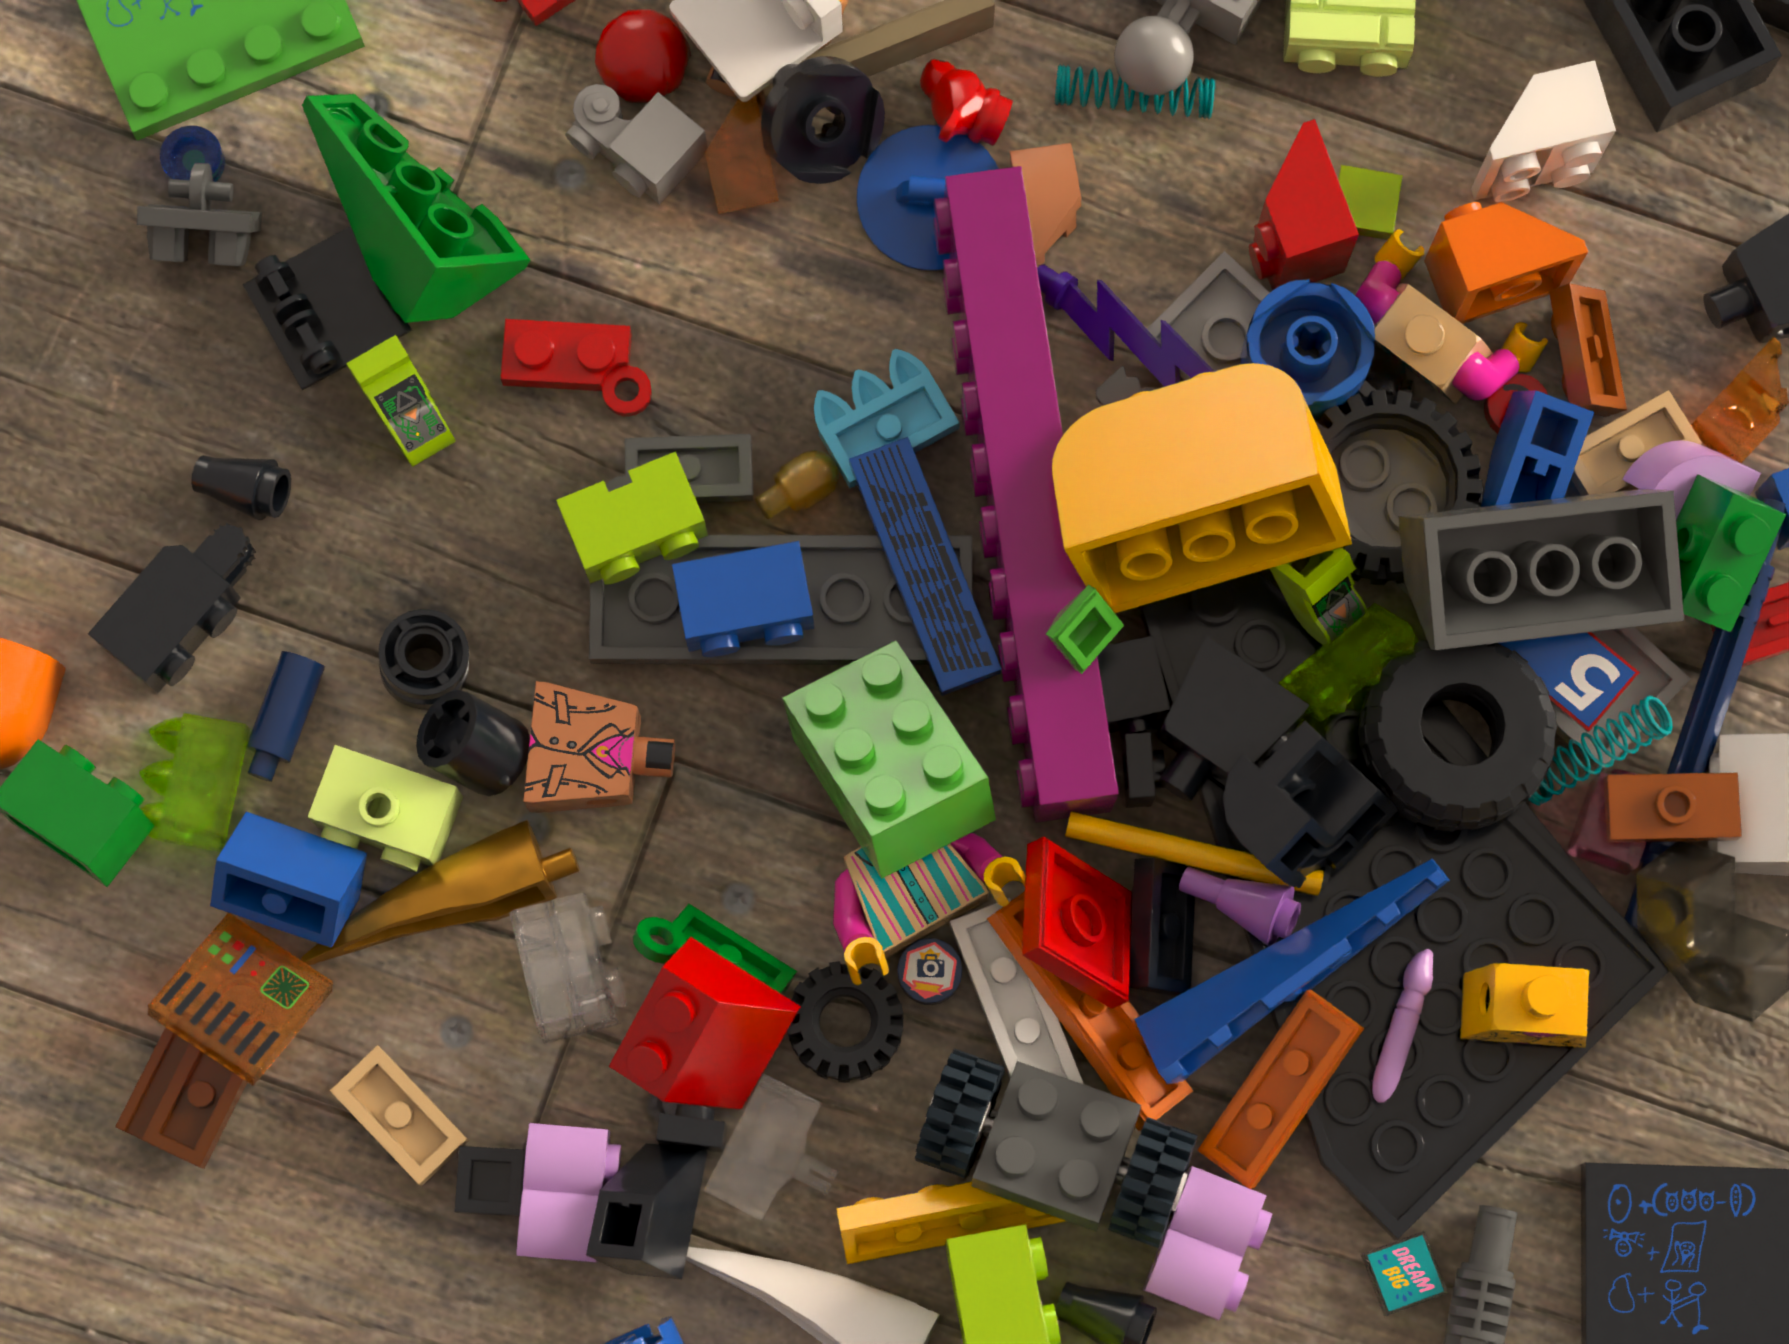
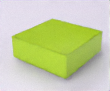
M1341 165L1338 180L1359 235L1388 240L1394 233L1403 175Z

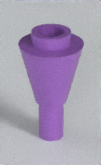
M1189 866L1184 871L1179 884L1180 891L1215 904L1219 911L1267 946L1273 945L1278 937L1286 938L1292 934L1301 910V903L1293 900L1294 887L1290 885L1230 878L1225 881Z

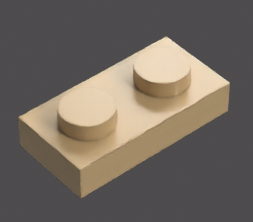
M1668 390L1587 435L1571 480L1581 496L1624 491L1633 486L1622 480L1626 472L1648 450L1671 441H1690L1700 445L1702 442Z
M378 1045L330 1090L420 1186H423L459 1151V1146H464L470 1141Z

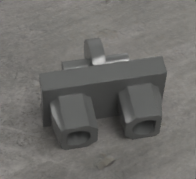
M196 162L193 165L190 180L170 179L168 184L169 197L189 199V207L155 204L137 206V225L147 226L150 260L188 261L189 229L209 230L208 264L243 266L246 265L251 243V233L261 231L262 212L211 209L212 201L232 202L234 193L233 183L213 182L210 164Z

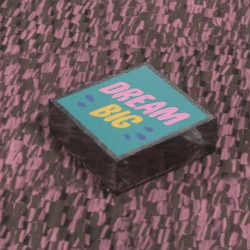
M1425 1231L1361 1254L1384 1316L1448 1294Z

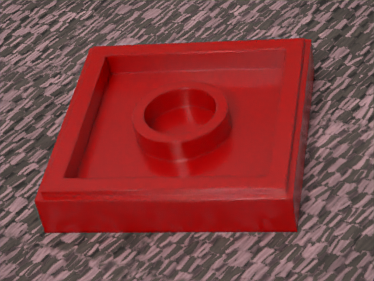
M1044 836L1027 844L1022 956L1110 1009L1129 1002L1132 892Z

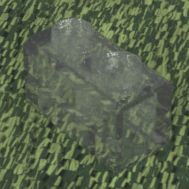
M578 893L509 912L539 1038L544 1043H551L620 1024L616 1008L624 1007L628 1004L619 969L606 970L601 946L612 943V938L603 905L591 908L586 893Z

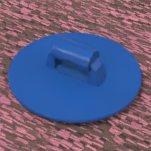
M921 125L907 128L884 140L865 162L857 186V209L867 236L890 259L904 266L919 270H944L943 260L950 259V254L938 255L933 217H936L934 199L944 198L945 176L999 169L990 153L980 143H973L967 135H954L947 143L941 141L938 138L941 130L939 125Z

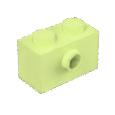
M335 745L308 818L318 828L323 829L320 836L322 838L355 849L358 848L359 842L382 849L383 852L380 857L382 861L411 872H417L420 863L431 866L440 861L463 795L454 785Z

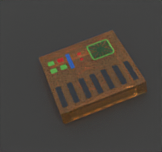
M227 913L148 1004V1016L254 1086L332 993L333 981L231 913Z

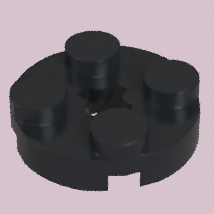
M820 56L807 59L800 64H787L775 74L773 88L769 92L763 107L761 132L764 150L766 154L801 181L813 184L839 181L852 173L847 169L848 167L855 164L861 156L868 159L876 149L884 128V102L879 91L873 88L868 76L844 59ZM826 107L829 112L835 114L833 123L823 124L821 133L815 134V127L812 126L813 118L821 109Z

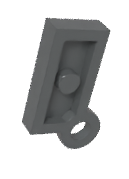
M751 434L624 438L625 475L615 477L606 484L608 492L632 483L628 470L676 451L697 503L753 501Z

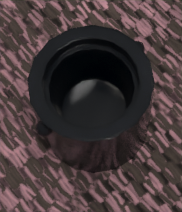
M455 690L444 694L435 701L424 715L418 729L416 748L419 759L427 767L478 794L490 797L501 794L513 785L522 773L528 760L530 737L528 729L519 720L468 692Z

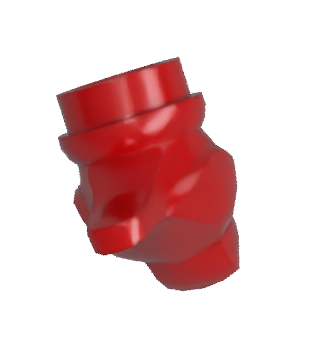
M931 59L922 71L920 87L931 100L934 119L941 127L938 138L947 143L954 135L960 134L967 135L973 143L978 144L979 141L994 146L1005 126L1013 100L1000 95V90L997 88L986 89L974 72L956 69L955 66L947 61Z

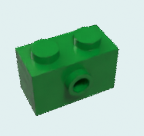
M1697 474L1676 519L1683 614L1731 632L1786 514L1748 494Z
M38 739L1 785L0 812L13 825L108 887L154 828V824L139 808L145 799L133 788L116 777H113L108 784H105L93 776L92 772L96 767L70 746L64 745L57 752Z

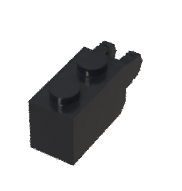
M228 523L225 526L219 525V529H214V535H209L194 553L183 545L164 546L89 631L88 635L157 694L166 684L169 686L176 685L192 668L195 662V657L192 654L208 636L216 638L223 633L237 614V608L234 606L241 597L233 586L246 573V567L248 565L252 566V560L256 559L254 557L256 550L251 545L249 537H245L243 534L244 530L241 527L237 528Z

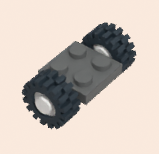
M957 1049L953 1050L948 1058L947 1065L944 1066L941 1073L940 1082L935 1088L926 1114L925 1123L921 1129L919 1136L921 1138L917 1144L915 1156L917 1162L966 1178L975 1162L976 1154L980 1150L983 1136L988 1137L973 1175L971 1187L1096 1232L1114 1183L1119 1185L1122 1183L1108 1230L1156 1248L1160 1247L1173 1211H1176L1188 1176L1186 1172L1198 1135L1147 1117L1130 1160V1158L1124 1157L1140 1114V1104L1017 1061L999 1110L996 1111L994 1110L997 1102L996 1098L1002 1085L1001 1081L1004 1076L1005 1067Z

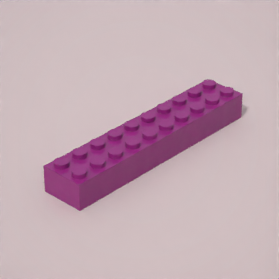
M1017 166L945 176L944 198L934 199L936 216L933 217L934 233L938 255L950 254V259L943 260L945 276L942 277L947 315L959 314V320L952 321L954 338H951L956 375L968 374L969 382L962 383L963 398L960 399L965 436L977 435L978 444L971 445L972 459H970V472L974 496H986L987 506L980 507L981 521H979L983 557H995L997 569L990 570L991 582H988V591L993 620L1005 619L1006 632L999 633L1000 644L997 645L999 664L1002 669V682L1014 681L1016 695L1009 696L1007 718L1012 745H1024L1026 759L1018 760L1019 769L1016 770L1021 808L1033 806L1035 823L1069 818L1070 812L1084 815L1108 813L1112 811L1119 793L1098 658L1096 657L1081 674L1073 668L1046 635L1058 612L1084 590L1086 586L1064 550L1052 476V460L1063 432L1022 167Z

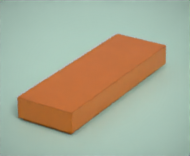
M1306 990L1197 1151L1244 1186L1254 1189L1362 1033L1364 1027L1314 991Z

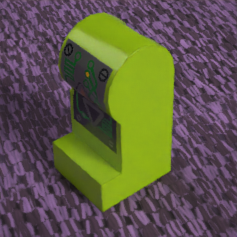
M396 335L346 363L360 389L412 467L456 442L432 399L428 388Z
M1342 547L1311 556L1308 564L1301 572L1296 571L1290 566L1292 562L1270 568L1296 619L1314 639L1324 646L1330 645L1367 612L1365 603L1353 587L1355 583L1351 573L1356 568L1350 554Z

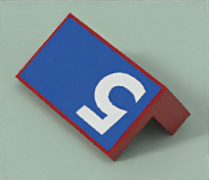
M1592 632L1499 643L1512 651L1515 650L1528 661L1529 666L1538 677L1542 678L1547 687L1550 701L1586 732H1589L1640 673Z

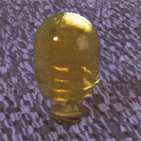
M818 450L803 452L779 467V472L773 475L776 485L757 496L755 502L767 519H770L789 506L795 512L802 509L807 510L828 497L835 490L839 481L838 466L833 458L825 452Z

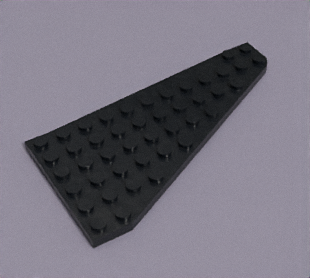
M1310 557L1293 561L1290 566L1296 571L1301 572L1308 564ZM1270 568L1138 607L1147 636L1154 635L1171 707L1201 643L1208 635L1309 704L1303 718L1292 731H1295L1306 721L1370 780L1367 772L1363 769L1359 756L1360 745L1359 736L1357 735L1359 715L1365 695L1375 677L1401 651L1368 611L1330 645L1324 646L1314 639L1296 619ZM1442 701L1434 702L1424 708L1420 724L1423 739L1433 754L1446 763L1459 766L1480 764L1488 758ZM1270 753L1257 766L1261 767L1270 758ZM1209 775L1198 792L1216 846L1252 854L1239 842L1226 821L1223 803L1225 786ZM1526 803L1511 815L1489 826L1475 830L1462 829L1453 832L1434 830L1433 827L1414 823L1401 816L1397 811L1362 849L1337 872L1328 864L1319 869L1324 871V876L1318 896L1294 891L1293 900L1301 903V910L1292 934L1431 859H1434L1450 880L1311 989L1364 1027L1362 1033L1305 1114L1320 1164L1394 1240H1398L1673 968L1604 899ZM1226 875L1227 879L1230 878V879H1238V880L1252 881V880L1243 879V878H1239V877H1235V876H1231V875ZM1244 929L1252 956L1269 947ZM1278 937L1275 943L1279 942L1284 938ZM1429 949L1433 952V982L1431 990L1424 996L1422 1012L1419 1015L1420 1019L1396 1090L1388 1100L1378 1103L1374 1099L1372 1092L1373 1077L1394 1011L1397 1008L1396 1005L1404 990V972L1408 963L1418 952ZM1493 963L1589 970L1586 1047L1460 1039L1463 974ZM1487 989L1486 993V1012L1488 1010L1490 1001L1489 989ZM1299 1000L1283 1002L1271 1011L1277 1032Z

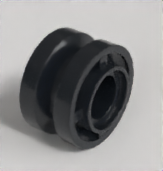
M430 609L412 610L394 619L385 629L379 644L380 676L387 691L404 705L418 709H430L433 703L444 694L455 690H462L469 671V645L466 635L459 624L448 615ZM420 648L432 649L442 658L441 662L430 670L415 669L406 659L410 653Z

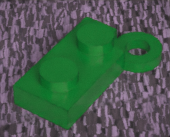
M688 904L673 922L658 917L643 919L639 922L632 937L633 944L640 954L653 962L663 964L692 937L782 995L788 990L797 973L795 969L691 904ZM650 936H659L668 945L658 944Z

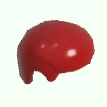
M653 9L627 10L607 23L601 32L596 46L595 65L604 85L612 88L619 97L629 103H648L657 92L665 97L666 94L672 93L681 85L689 58L691 57V50L686 36L673 19Z

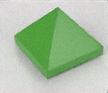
M1088 585L1058 612L1046 635L1073 668L1082 674L1122 629L1124 624L1098 591Z

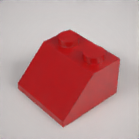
M1315 119L1302 124L1265 199L1259 222L1254 226V243L1248 246L1250 259L1257 277L1260 280L1268 278L1272 290L1295 280L1317 282L1344 273L1359 236Z
M690 937L660 970L608 1067L663 1102L741 1110L746 1105L801 1006Z

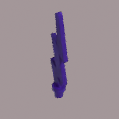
M1045 264L1037 267L1040 289L1045 294V302L1056 310L1063 309L1108 360L1114 361L1115 332L1164 387L1180 382V369L1190 378L1205 372H1215L1164 320H1160V344L1102 280L1097 279L1096 308L1078 288V279L1067 271L1058 274Z

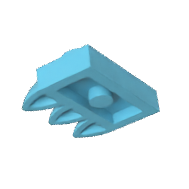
M899 349L892 350L889 371L893 389H890L884 381L867 371L858 369L854 372L852 397L856 407L855 410L837 395L824 390L817 391L814 415L819 430V437L849 488L857 485L849 466L850 458L905 437L909 438L914 453L959 429L960 422L929 369L922 361L908 352Z

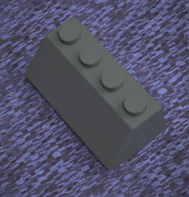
M1638 489L1398 516L1404 582L1431 650L1684 621L1674 491Z

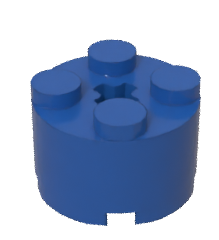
M1310 280L1291 281L1270 292L1256 308L1240 355L1241 364L1256 363L1269 365L1288 374L1299 386L1309 410L1317 422L1329 408L1337 405L1340 409L1348 398L1359 394L1374 358V323L1364 304L1346 288L1333 283L1326 285L1310 282ZM1298 345L1305 351L1315 347L1319 350L1318 357L1314 359L1310 355L1301 356L1296 351Z

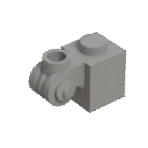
M600 84L587 86L579 92L573 107L575 121L565 134L569 142L589 159H594L598 153L607 158L615 168L612 175L629 193L638 198L646 193L659 205L708 152L705 130L659 92L655 94L634 119L623 120L618 95L612 88Z

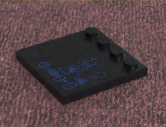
M1589 1162L1581 1164V1344H1789V1169Z

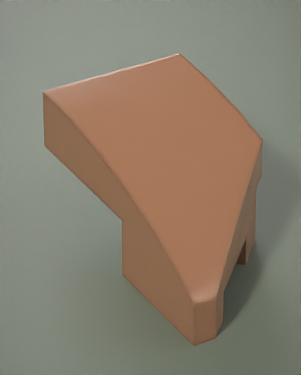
M1071 143L1010 151V167H1022L1037 267L1045 262V253L1061 235L1067 238L1076 228V211L1081 207V192Z

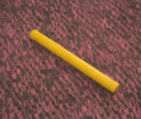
M1070 812L1065 837L1256 882L1287 885L1266 868L1253 854ZM1316 870L1305 876L1306 880L1300 888L1294 887V891L1318 896L1324 871Z

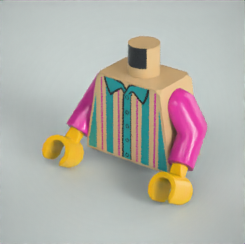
M1397 229L1375 254L1374 260L1376 263L1355 295L1364 304L1373 320L1375 345L1455 405L1463 395L1475 401L1484 400L1513 378L1518 371L1530 372L1547 345L1548 339L1543 338L1540 342L1528 339L1523 335L1528 325L1524 322H1519L1515 324L1501 349L1493 353L1474 332L1411 285L1400 283L1421 259L1425 250L1422 245L1415 251L1406 248L1399 238L1403 231Z
M972 832L882 879L862 847L847 854L844 857L846 870L838 876L834 886L833 926L844 950L845 962L851 981L855 985L862 984L858 970L869 963L879 965L883 976L887 975L889 968L886 959L942 928L951 920L959 918L987 902L989 892L984 884L987 885L1000 906H1007L1010 902L1002 891L1003 886L1010 881H1020L1025 887L1026 875L1019 863L1012 857H1003L984 838Z

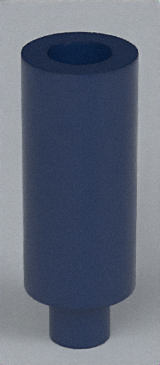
M281 651L246 745L247 749L255 752L248 774L272 782L279 761L290 763L323 675L324 665L295 653Z

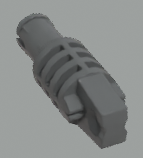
M1486 1205L1479 1206L1469 1262H1462L1461 1268H1457L1443 1344L1505 1343L1516 1280L1513 1279L1514 1273L1508 1271L1517 1212Z

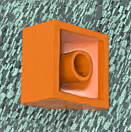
M1472 202L1459 206L1444 216L1445 221L1441 222L1424 262L1443 310L1464 324L1550 295V290L1569 284L1586 257L1588 249L1583 239L1505 203L1500 202L1482 208L1479 202Z

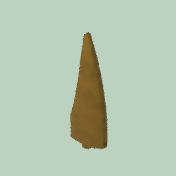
M528 820L498 831L436 862L434 865L429 866L387 891L347 920L332 948L318 943L301 957L302 963L305 966L313 965L396 938L443 927L500 920L557 898L552 882L580 872L576 857L570 847L543 858Z

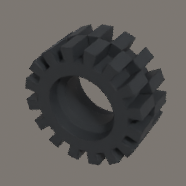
M840 961L831 962L828 967L823 969L817 967L811 971L809 977L803 983L800 981L794 989L792 1001L800 1005L801 1008L787 1031L789 1040L800 1061L807 1069L810 1068L816 1072L817 1076L827 1080L831 1078L838 1080V1082L846 1083L859 1078L864 1080L872 1077V1074L877 1070H882L890 1062L893 1054L897 1052L903 1032L902 1004L893 985L889 984L883 978V974L874 968L870 970L862 966L858 970L862 984L855 985L851 981L846 964H841ZM841 997H850L860 1001L867 1008L871 1017V1026L867 1036L858 1044L849 1047H841L829 1042L822 1034L819 1024L820 1016L825 1006Z

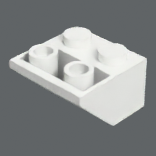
M1595 60L1533 75L1485 157L1471 188L1474 200L1493 196L1495 202H1507L1526 195L1530 192V187L1553 182L1555 188H1565L1579 184L1590 177V173L1595 170L1616 132Z

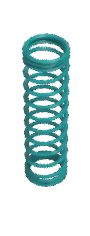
M1058 65L1054 101L1056 106L1059 104L1063 106L1066 103L1069 107L1072 104L1079 76L1080 105L1083 108L1087 105L1094 77L1096 108L1099 109L1102 106L1109 78L1110 108L1112 110L1116 109L1123 80L1119 76L1114 96L1113 73L1110 68L1104 75L1099 96L1098 71L1095 67L1089 74L1084 95L1082 67L1076 68L1070 90V66ZM1200 77L1196 78L1193 83L1190 99L1187 78L1177 88L1175 98L1173 90L1169 91V111L1172 116L1176 113L1183 85L1185 116L1189 117L1191 114L1198 86V117L1200 119L1202 117L1204 119L1208 118V120L1212 117L1215 93L1214 78H1205L1203 83ZM1124 82L1125 109L1129 112L1133 104L1135 91L1131 89L1129 97V86ZM1139 92L1140 111L1144 113L1147 108L1149 95L1144 97V93ZM1158 94L1154 95V108L1157 115L1161 112L1165 94L1160 95V98Z
M1649 695L1640 700L1639 705H1632V717L1628 713L1620 711L1618 717L1619 724L1611 718L1607 719V731L1603 727L1596 725L1593 730L1594 738L1586 732L1582 733V745L1578 741L1571 739L1568 744L1569 751L1562 746H1558L1556 749L1557 758L1553 755L1552 760L1559 769L1562 781L1549 767L1546 777L1550 788L1544 778L1539 786L1541 795L1535 791L1528 800L1540 806L1551 800L1553 794H1562L1565 787L1573 788L1578 781L1587 780L1590 774L1596 775L1600 773L1602 767L1609 768L1613 766L1615 760L1621 761L1625 759L1627 753L1634 754L1638 752L1640 746L1647 747L1653 739L1659 740L1671 734L1673 728L1672 719L1665 705L1658 698ZM1649 706L1655 712L1659 720L1660 726L1656 723L1653 716L1651 715ZM1635 709L1639 710L1641 718L1645 725L1648 727L1649 731H1647L1639 721ZM1623 715L1632 725L1636 738L1626 728L1622 718ZM1610 723L1619 731L1623 745L1614 736ZM1638 727L1645 735L1649 736L1648 741L1640 742L1641 738ZM1597 730L1604 734L1609 743L1611 753L1601 742ZM1625 734L1636 743L1635 748L1628 749ZM1585 737H1588L1594 745L1599 760L1589 750ZM1613 742L1624 751L1621 756H1615ZM1573 743L1583 754L1586 767L1576 756L1572 746ZM1561 750L1569 758L1574 774L1564 764L1560 755ZM1601 750L1611 757L1610 762L1603 763ZM1589 757L1599 765L1597 769L1590 770ZM1577 765L1586 771L1585 776L1578 777ZM1564 771L1574 778L1572 783L1566 784ZM1552 778L1562 785L1557 791L1554 790Z

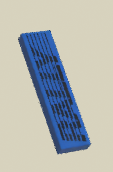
M905 437L850 458L849 466L941 696L1001 674V666L909 438Z

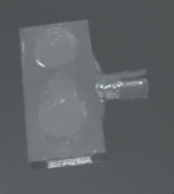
M763 1073L703 1191L762 1222L778 1191L791 1181L792 1177L827 1196L832 1184L811 1174L810 1171H814L834 1182L839 1170H835L804 1154L806 1151L807 1134L822 1103Z

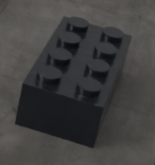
M1584 0L1656 133L1765 82L1782 56L1751 0Z

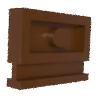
M173 1011L115 1127L199 1168L205 1169L257 1063L252 1065L248 1060L258 1048L249 1044L239 1056L233 1051L242 1040L232 1036L224 1046L218 1040L225 1032L216 1028L209 1036L203 1032L208 1024L199 1021L194 1026L189 1022L192 1018L185 1013L178 1015Z

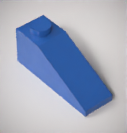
M1537 390L1513 391L1491 453L1481 507L1564 498L1594 412Z

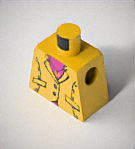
M1493 963L1464 973L1460 1039L1585 1048L1589 970ZM1487 989H1489L1490 1001L1488 1010L1486 1012V993Z

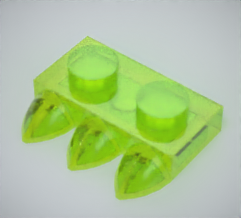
M1374 603L1367 609L1364 616L1328 646L1323 645L1278 684L1309 704L1306 713L1319 722H1323L1331 714L1345 712L1352 697L1364 686L1379 683L1384 666L1391 659L1394 660L1398 656L1412 654L1418 639L1414 634L1413 628L1406 621Z
M183 713V717L166 719L149 728V733L156 743L169 753L174 754V758L157 761L139 771L143 781L152 790L165 797L164 802H154L139 807L154 824V828L148 836L163 842L218 852L222 851L227 838L250 728L246 724Z

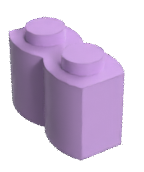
M529 1123L516 1256L598 1263L597 1260L587 1256L586 1253L599 1191L620 1170L621 1145L610 1144L609 1130Z
M1191 1166L1187 1172L1188 1176L1176 1211H1173L1143 1291L1215 1320H1220L1224 1308L1236 1312L1249 1278V1275L1239 1271L1247 1247L1259 1250L1269 1227L1272 1213L1262 1210L1266 1195Z

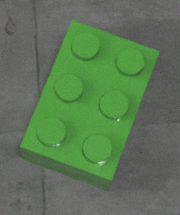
M897 641L783 697L794 742L881 879L996 820L988 776Z

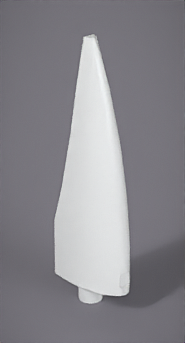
M688 1247L687 1261L765 1302L823 1344H928L940 1314L921 1307L915 1302L834 1273L788 1261L745 1253Z

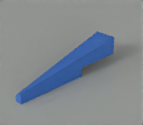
M1431 859L1135 1019V1022L1157 1071L1167 1084L1183 1082L1280 1004L1299 1000L1306 990L1313 989L1450 881L1434 859Z

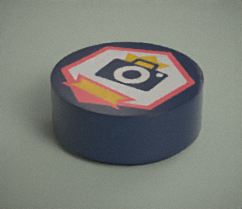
M934 938L918 940L909 945L899 959V984L903 992L917 1003L936 1005L945 1002L955 994L962 978L961 960L954 948L942 940Z

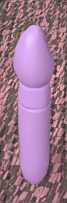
M1429 949L1418 952L1408 963L1404 972V990L1396 1005L1397 1008L1394 1011L1373 1077L1372 1092L1374 1099L1378 1103L1388 1100L1396 1090L1420 1019L1419 1015L1422 1012L1424 996L1431 990L1433 982V952Z

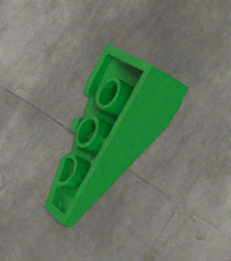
M357 95L306 96L302 103L303 110L371 277L391 303L394 311L399 314L405 323L454 318L526 269L530 258L500 219L483 204H480L473 210L453 193L450 188L454 179L440 167L431 171L406 152L409 147L408 139Z

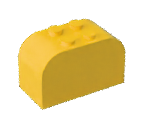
M1256 363L1241 364L1215 372H1205L1189 380L1153 391L1138 392L1129 398L1098 407L1083 415L1069 427L1060 439L1054 452L1052 476L1064 550L1085 586L1090 585L1094 587L1114 613L1352 544L1336 466L1297 383L1288 374L1269 365Z

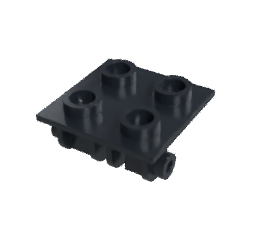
M351 226L285 262H280L276 255L263 258L255 265L258 273L257 277L242 284L302 390L347 366L346 363L394 335L399 338L412 331L409 323H405L399 314L394 311L391 303L373 281Z

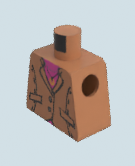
M536 681L523 802L529 812L535 813L632 804L636 775L672 778L675 759V739L639 737L641 715L638 707L635 705L547 682Z

